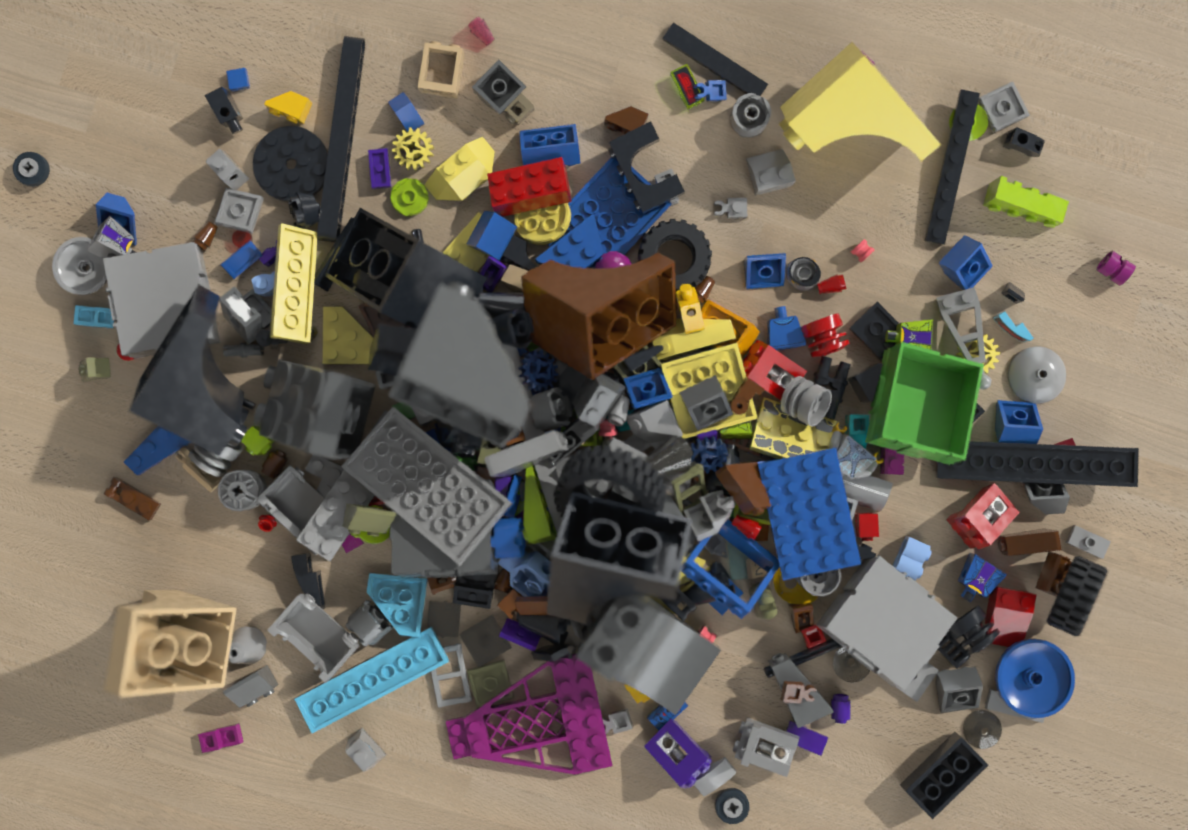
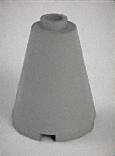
M241 627L234 631L228 661L242 665H251L261 660L266 653L267 644L263 632L255 627Z

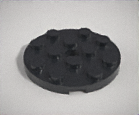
M298 126L280 127L265 135L257 145L253 156V172L260 187L271 197L279 201L288 202L289 195H293L295 192L315 196L324 186L328 152L323 142L311 131ZM295 160L296 166L293 169H288L287 161Z

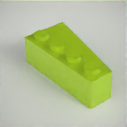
M1001 175L988 185L983 206L988 207L990 211L1007 212L1008 216H1021L1028 222L1038 221L1044 223L1043 225L1046 227L1054 228L1063 223L1069 201L1049 193L1041 195L1039 189L1033 187L1023 188L1022 183L1018 181L1013 183L1007 182V177Z

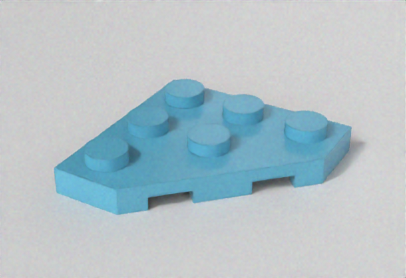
M369 573L367 593L400 636L420 638L427 579Z

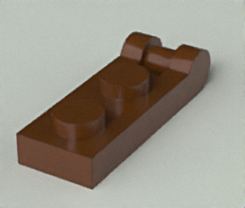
M113 477L111 480L112 484L109 488H106L103 494L148 521L152 520L161 503L123 480ZM119 487L123 489L121 494L116 492Z

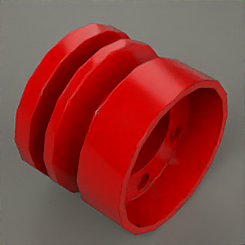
M839 313L801 326L804 338H814L815 340L808 345V349L815 346L818 348L817 351L810 353L811 357L826 356L838 352L850 344L849 340L839 341L840 337L847 335L846 332H836V329L843 325Z

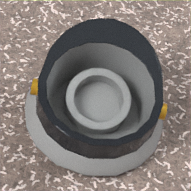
M799 257L791 261L787 267V279L797 290H811L820 281L821 270L814 259Z

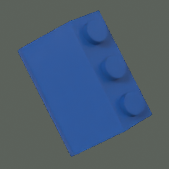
M576 124L519 131L523 166L560 157L563 158L564 164L567 166L581 164Z

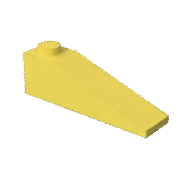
M676 319V326L653 341L654 346L662 345L664 347V350L656 355L657 359L665 361L736 339L731 320L703 319L705 330L686 334L682 319Z

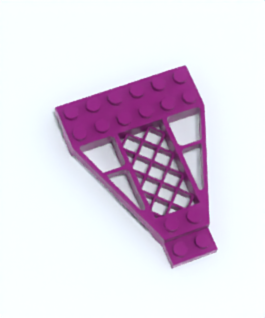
M577 653L572 654V659L560 658L555 662L546 661L466 716L446 720L453 759L472 756V758L574 775L612 767V759L592 668L576 657ZM547 666H551L556 692L531 697L527 680ZM522 683L524 684L526 699L491 706ZM549 700L558 706L554 714L544 709ZM544 701H545V703H544V705H543L542 707H540L539 705L536 704V703L544 702ZM530 704L540 710L535 719L525 713ZM526 706L524 711H521L517 707ZM511 709L521 714L516 723L507 718ZM560 709L563 721L556 717V714ZM508 710L505 715L499 713V711ZM542 712L551 717L546 726L537 721ZM492 713L502 718L497 727L488 722ZM523 716L532 721L528 730L518 725ZM553 719L562 724L558 733L548 728ZM504 720L513 725L509 734L499 729ZM534 724L544 729L539 738L529 732ZM487 726L495 730L490 738ZM564 727H565V732H566V733L561 734L562 730H563ZM515 728L525 733L520 742L511 736ZM546 731L553 735L551 737L542 738ZM496 732L506 737L501 746L492 740ZM527 735L534 739L532 741L523 742ZM508 739L515 743L514 745L504 747ZM566 741L569 746L573 767L545 764L542 746ZM537 748L541 763L503 757L502 755Z

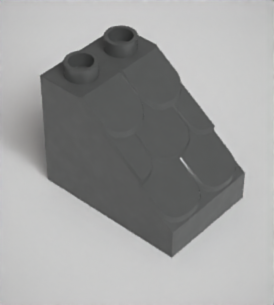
M450 283L449 287L440 284L389 397L503 447L523 425L530 408L527 396L512 372L514 366L497 340L492 323L479 302L472 298L473 292L458 283Z
M278 360L277 367L270 365L265 373L264 388L271 390L267 404L260 403L256 409L254 425L261 427L259 435L305 452L331 459L349 458L361 444L376 384L330 371Z

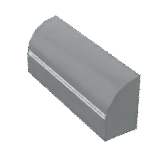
M844 474L842 478L848 498L857 500V505L878 512L882 511L890 495L893 483L873 476L852 480Z

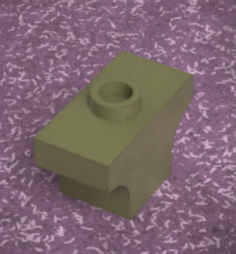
M85 358L79 364L81 381L108 379L111 377L109 358Z

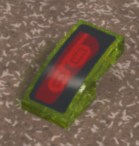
M688 64L670 72V76L679 90V95L687 110L704 102V97L701 99L694 98L701 91L699 88L693 87L697 82Z

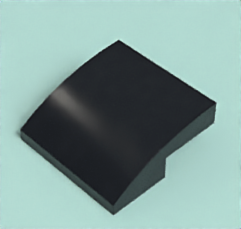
M496 574L463 575L457 577L452 603L491 609Z

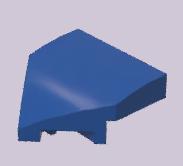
M516 474L512 479L506 497L512 504L503 514L509 518H514L521 496L517 492L522 477Z

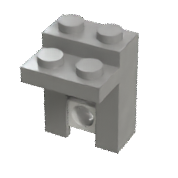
M747 718L746 722L742 721L739 733H742L740 741L736 740L733 751L736 754L734 758L742 760L741 765L748 767L750 763L787 777L799 736L751 718ZM759 738L770 741L769 743H766V741L760 742L758 746ZM760 747L761 750L763 749L764 751H768V753L770 752L771 755H770V754H767V753H765V752L759 751V750H757V749ZM781 747L785 750L786 754L778 756L775 753V749Z

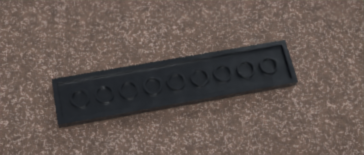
M969 441L966 460L950 465L937 462L936 478L1138 487L1139 448Z

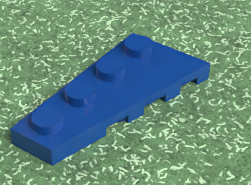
M157 426L129 455L124 463L136 475H141L166 457L173 455L176 451L192 442Z

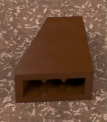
M757 462L725 465L715 472L717 478L730 496H733L734 501L744 515L753 514V516L764 514V510L771 506L766 488L761 481Z
M1043 528L999 535L998 548L1003 555L1007 556L1062 550L1059 531Z

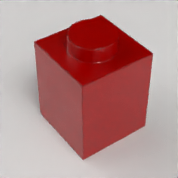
M855 513L856 537L862 538V541H873V537H879V518L877 513Z

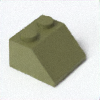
M346 503L342 527L348 529L349 533L360 534V531H368L367 535L379 536V533H387L396 512L385 508Z

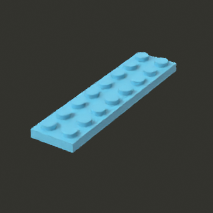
M430 627L420 632V638L411 637L302 694L295 698V701L311 733H314L448 663L449 659L433 628Z

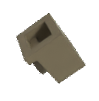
M521 93L505 109L507 113L505 117L511 124L516 122L519 125L535 110L534 105ZM517 109L522 110L520 115L515 114Z

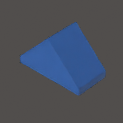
M404 92L388 102L407 132H409V128L415 131L425 124Z

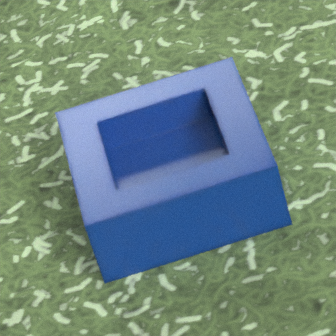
M246 68L226 71L231 91L250 88Z

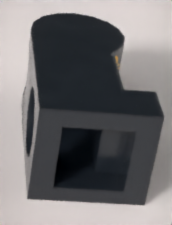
M1016 127L1008 131L1003 147L1009 150H1017L1027 156L1039 157L1045 140Z

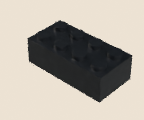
M954 732L900 786L933 820L989 765L958 733Z

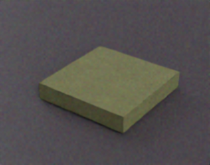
M505 660L467 670L477 708L511 686ZM513 690L494 703L514 698Z

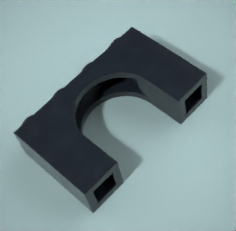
M651 121L610 141V148H608L612 159L616 158L619 163L616 168L620 176H625L627 180L625 186L629 194L633 193L636 198L633 203L637 211L641 210L643 214L685 194L677 174L657 184L647 185L638 181L632 173L631 166L634 157L640 151L659 142V137Z

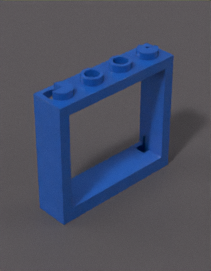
M727 519L717 533L767 572L748 602L745 603L694 562L711 536L697 543L693 551L683 562L681 572L698 584L703 591L713 596L718 603L728 608L732 614L742 619L751 611L780 566L778 558L755 540L748 539Z

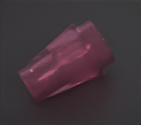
M480 16L469 23L470 32L486 46L495 40L485 20L481 19Z

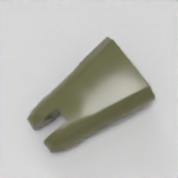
M760 582L754 584L749 589L750 597L752 596ZM769 584L753 607L756 617L766 620L773 619L778 612Z

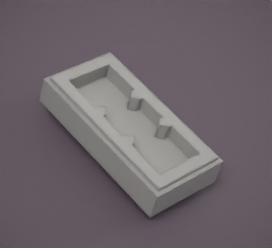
M1073 525L1065 543L1103 559L1111 541Z

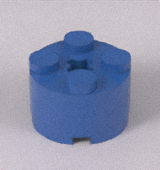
M499 519L492 527L494 536H491V547L495 548V558L523 557L526 549V540L523 537V529H525L523 519Z

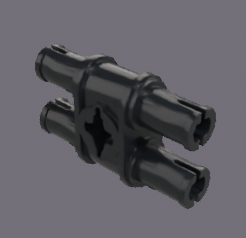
M821 356L817 372L813 373L814 378L812 382L814 385L818 384L820 386L830 383V387L834 389L830 390L832 399L825 417L835 420L839 404L843 402L842 398L845 388L848 386V381L846 380L851 364L840 361L836 376L830 378L828 373L832 358Z

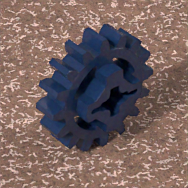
M533 350L523 355L524 358L519 361L522 366L518 367V370L522 371L519 377L524 378L522 384H528V390L534 388V393L552 389L553 384L557 383L554 377L559 375V373L555 372L558 365H553L555 359H549V353L543 355V350Z
M707 436L702 441L698 438L696 444L690 443L691 448L686 449L687 454H685L688 467L692 468L697 464H702L703 471H706L707 474H709L711 469L715 472L717 466L722 468V462H727L728 452L726 445L722 443L721 439L715 440L714 436L710 440H708Z

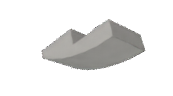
M724 757L710 764L709 770L704 774L698 775L694 786L703 796H706L736 774V770Z

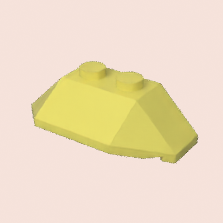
M483 137L469 142L437 167L424 186L436 200L463 201L488 180L487 174L493 171L495 151Z

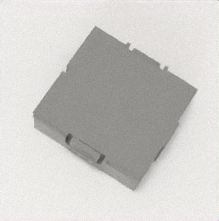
M195 242L153 249L152 253L142 251L103 259L109 287L106 288V291L110 293L108 300L112 320L116 321L113 327L117 328L121 354L135 359L148 357L149 355L153 356L198 284L210 290L203 252ZM216 318L213 327L208 333L209 345L220 343Z
M881 556L864 559L844 586V593L836 597L816 626L844 647L850 655L869 670L879 675L891 686L905 691L922 666L926 665L939 647L938 644L957 617L934 600V595H929L926 589L911 577H907V573L899 572Z

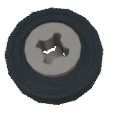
M35 152L20 154L14 160L12 167L16 179L22 184L31 187L43 184L50 173L47 160Z
M727 788L717 795L715 811L723 822L738 824L748 816L750 810L749 801L741 790Z

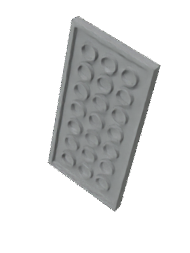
M394 407L391 408L341 466L460 566L512 504Z

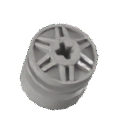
M798 376L786 387L781 399L780 408L785 414L798 418L801 422L813 427L825 417L831 404L832 394L829 389L818 384L814 385L812 381Z
M240 443L237 447L227 444L221 455L218 456L195 444L194 449L189 453V458L205 472L216 477H224L227 469L231 467L230 461H235L243 448Z
M235 470L227 473L221 479L218 485V496L220 502L232 511L250 510L260 505L256 499L267 489L265 479L253 470ZM239 487L241 490H243V493L241 494L239 491H237V488Z
M836 569L796 577L795 579L807 592L815 596H826L837 589L841 581V571Z

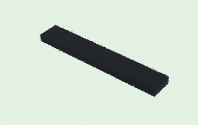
M674 22L663 37V41L745 94L754 93L761 96L768 86V83Z

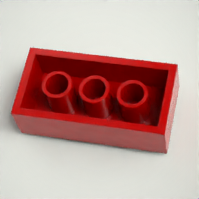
M562 157L487 174L492 208L501 217L572 202L567 170Z

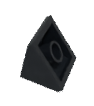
M882 363L871 365L847 378L860 402H873L883 366Z

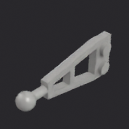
M975 287L936 297L941 318L964 358L981 364L985 363L981 308ZM974 309L976 332L960 336L949 315ZM977 340L979 357L972 358L964 343ZM983 369L979 389L985 390L990 387L991 378L985 374Z

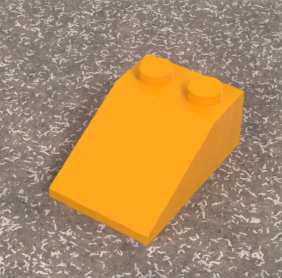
M709 299L701 309L703 319L731 320L736 339L710 347L715 349L737 343L741 359H743L760 333L756 326Z

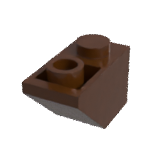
M630 106L607 115L604 119V125H607L606 127L611 131L617 132L618 130L626 134L646 124L649 114Z

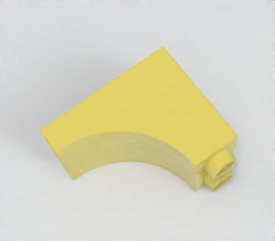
M853 42L844 48L780 107L785 119L779 125L784 130V136L797 150L806 144L815 153L823 146L840 138L861 134L878 135L903 144L922 161L941 145Z

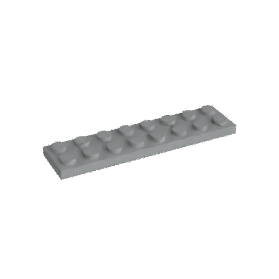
M385 410V411L383 412V414L381 415V417L379 418V420L377 421V423L374 425V427L372 428V430L370 431V433H371V432L373 431V429L379 424V422L385 417V415L388 413V411ZM344 469L297 538V541L326 560L331 561L349 535L348 529L342 527L346 503L368 506L375 494Z

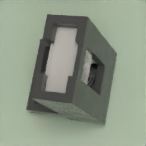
M234 286L220 297L219 302L224 318L248 344L256 340V335L260 330H265L271 325L272 309L254 292V289L243 296Z

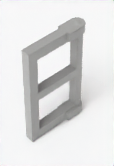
M461 643L443 647L445 653L457 651L460 671L437 675L436 669L431 671L438 707L472 701ZM461 676L465 696L442 700L439 680Z

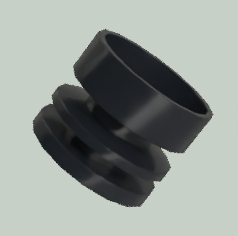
M979 605L958 618L948 630L953 639L961 636L964 638L959 645L960 648L968 644L970 645L964 651L966 656L982 651L1000 634L998 628L991 632L988 631L994 625L993 622L985 625L981 623L987 615Z

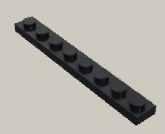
M963 89L959 91L926 232V242L945 245L980 96L978 92Z

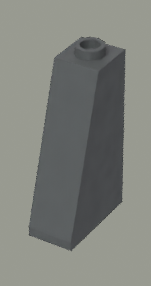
M786 653L776 654L772 659L768 660L781 692L784 681L802 682L805 686L812 685ZM818 690L815 692L811 691L808 694L813 696L814 701L812 702L802 698L801 703H786L798 728L833 713L832 708Z

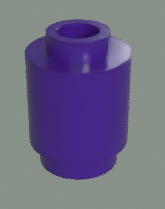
M833 694V699H831V708L833 710L831 719H834L835 723L845 724L847 720L851 719V700H849V695Z

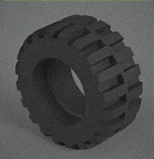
M670 219L668 222L661 221L657 226L651 227L649 232L644 235L638 251L639 262L656 254L659 247L669 240L681 241L690 248L692 263L687 271L675 275L676 291L680 290V286L683 284H690L691 287L699 285L708 273L712 257V250L709 247L710 242L704 237L705 233L702 230L699 231L695 224L692 223L690 225L683 219L681 221H676V219Z
M1080 556L1074 557L1046 622L1050 626L1072 636H1080L1108 574L1106 567Z

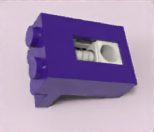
M670 719L644 746L672 779L684 789L692 787L697 781L696 777L700 773L704 774L710 768L709 764L713 761L711 759L712 756L706 750H703L679 723L673 719ZM671 738L673 744L667 749L666 741ZM679 746L687 753L686 757L683 754L684 752L679 749ZM671 754L675 755V758H677L678 761L681 760V762L678 764V762L671 756Z

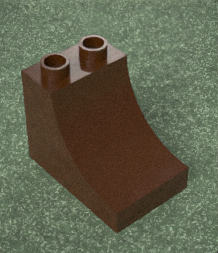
M658 252L633 264L605 269L578 268L549 260L521 276L525 312L530 314L534 326V333L530 334L532 343L591 380L676 326L675 261Z

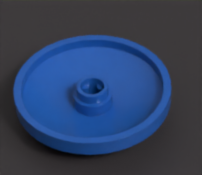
M1024 639L1012 644L1003 652L996 666L995 682L1000 697L1013 711L1030 718H1045L1056 714L1069 702L1075 687V673L1070 659L1058 646L1041 639Z

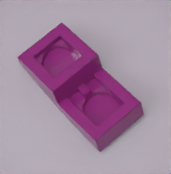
M239 723L198 734L202 753L244 742Z

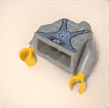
M838 422L832 428L833 435L830 440L829 449L836 448L842 477L845 474L853 480L870 476L884 459L877 460L878 452L871 455L847 434L843 435L847 427L844 426L840 430L838 427L840 423Z

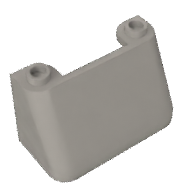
M289 466L256 500L290 533L298 538L325 498L303 478L305 474L298 467L294 469Z
M307 593L298 595L267 630L274 637L277 634L284 636L282 638L284 642L288 640L316 665L314 669H320L321 671L318 677L325 683L337 673L359 647V639L353 633H348Z

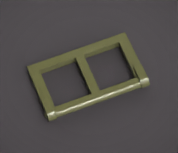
M702 464L693 466L688 472L671 481L676 505L683 516H686L684 510L700 504L701 500L698 498L685 508H683L682 500L701 490V497L707 495ZM698 475L699 483L680 494L679 485Z

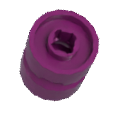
M1112 250L1100 261L1096 271L1105 277L1110 276L1111 281L1121 286L1131 277L1136 266L1126 259L1122 260V256Z

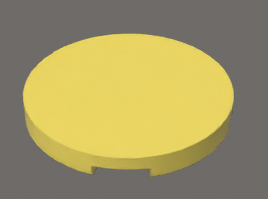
M568 203L514 214V223L517 226L518 233L523 239L536 245L549 244L559 239L568 229L571 220V210Z

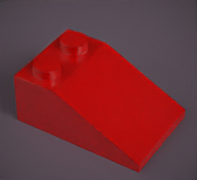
M998 586L989 594L985 624L994 623L988 630L989 632L996 628L1000 631V634L991 644L1010 647L1012 644L1025 639L1034 614L1037 594Z

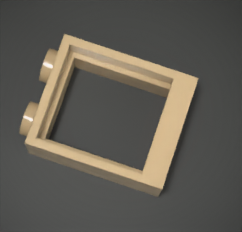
M436 41L424 44L418 82L420 93L458 99L465 55L463 48L456 44L445 46ZM430 52L456 56L452 85L426 81Z

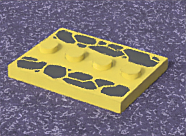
M763 398L750 450L777 459H783L829 449L830 440L833 435L832 428L836 425L837 421L824 417L820 423L811 427L798 420V418H793L782 412L780 402Z

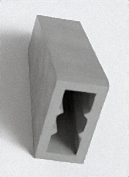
M552 431L487 456L484 459L490 476L508 477L568 450L566 446L567 439L562 432Z

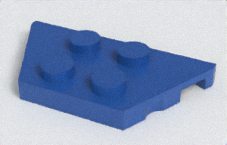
M593 214L538 256L535 261L538 264H544L549 260H553L572 267H590L603 255L595 216Z

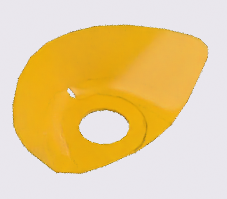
M780 567L773 576V583L777 594L784 601L792 604H806L818 599V596L807 592L798 582L794 588H787L785 580H782Z

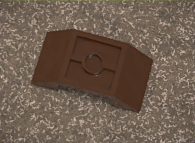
M1048 552L1035 588L1057 597L1072 563L1070 558L1058 553Z

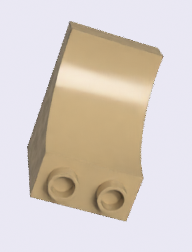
M144 590L142 604L118 606L104 691L124 697L224 687L237 608L179 590Z

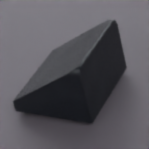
M1011 282L1001 292L1002 295L1015 304L1025 300V293Z

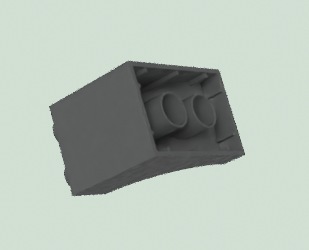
M633 595L608 601L579 642L576 657L610 682L611 680H616L627 684L676 715L721 652V649L649 596Z

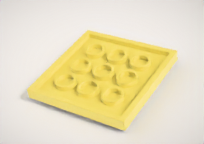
M737 343L661 364L664 377L673 396L671 402L677 423L683 434L681 436L682 439L757 419L753 399H751L745 414L737 415L733 412V415L697 431L679 393L715 375L730 405L731 399L746 378Z

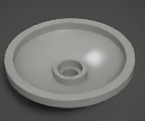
M72 238L64 242L54 255L52 262L53 275L57 283L70 293L78 295L91 294L98 291L107 282L103 258L87 250L92 240L90 238ZM87 265L90 267L88 271L85 270Z
M1030 347L1020 351L1012 359L1008 369V381L1012 391L1023 401L1036 404L1046 403L1056 398L1064 388L1066 369L1062 359L1054 351L1045 347ZM1040 371L1044 372L1043 378L1039 375Z

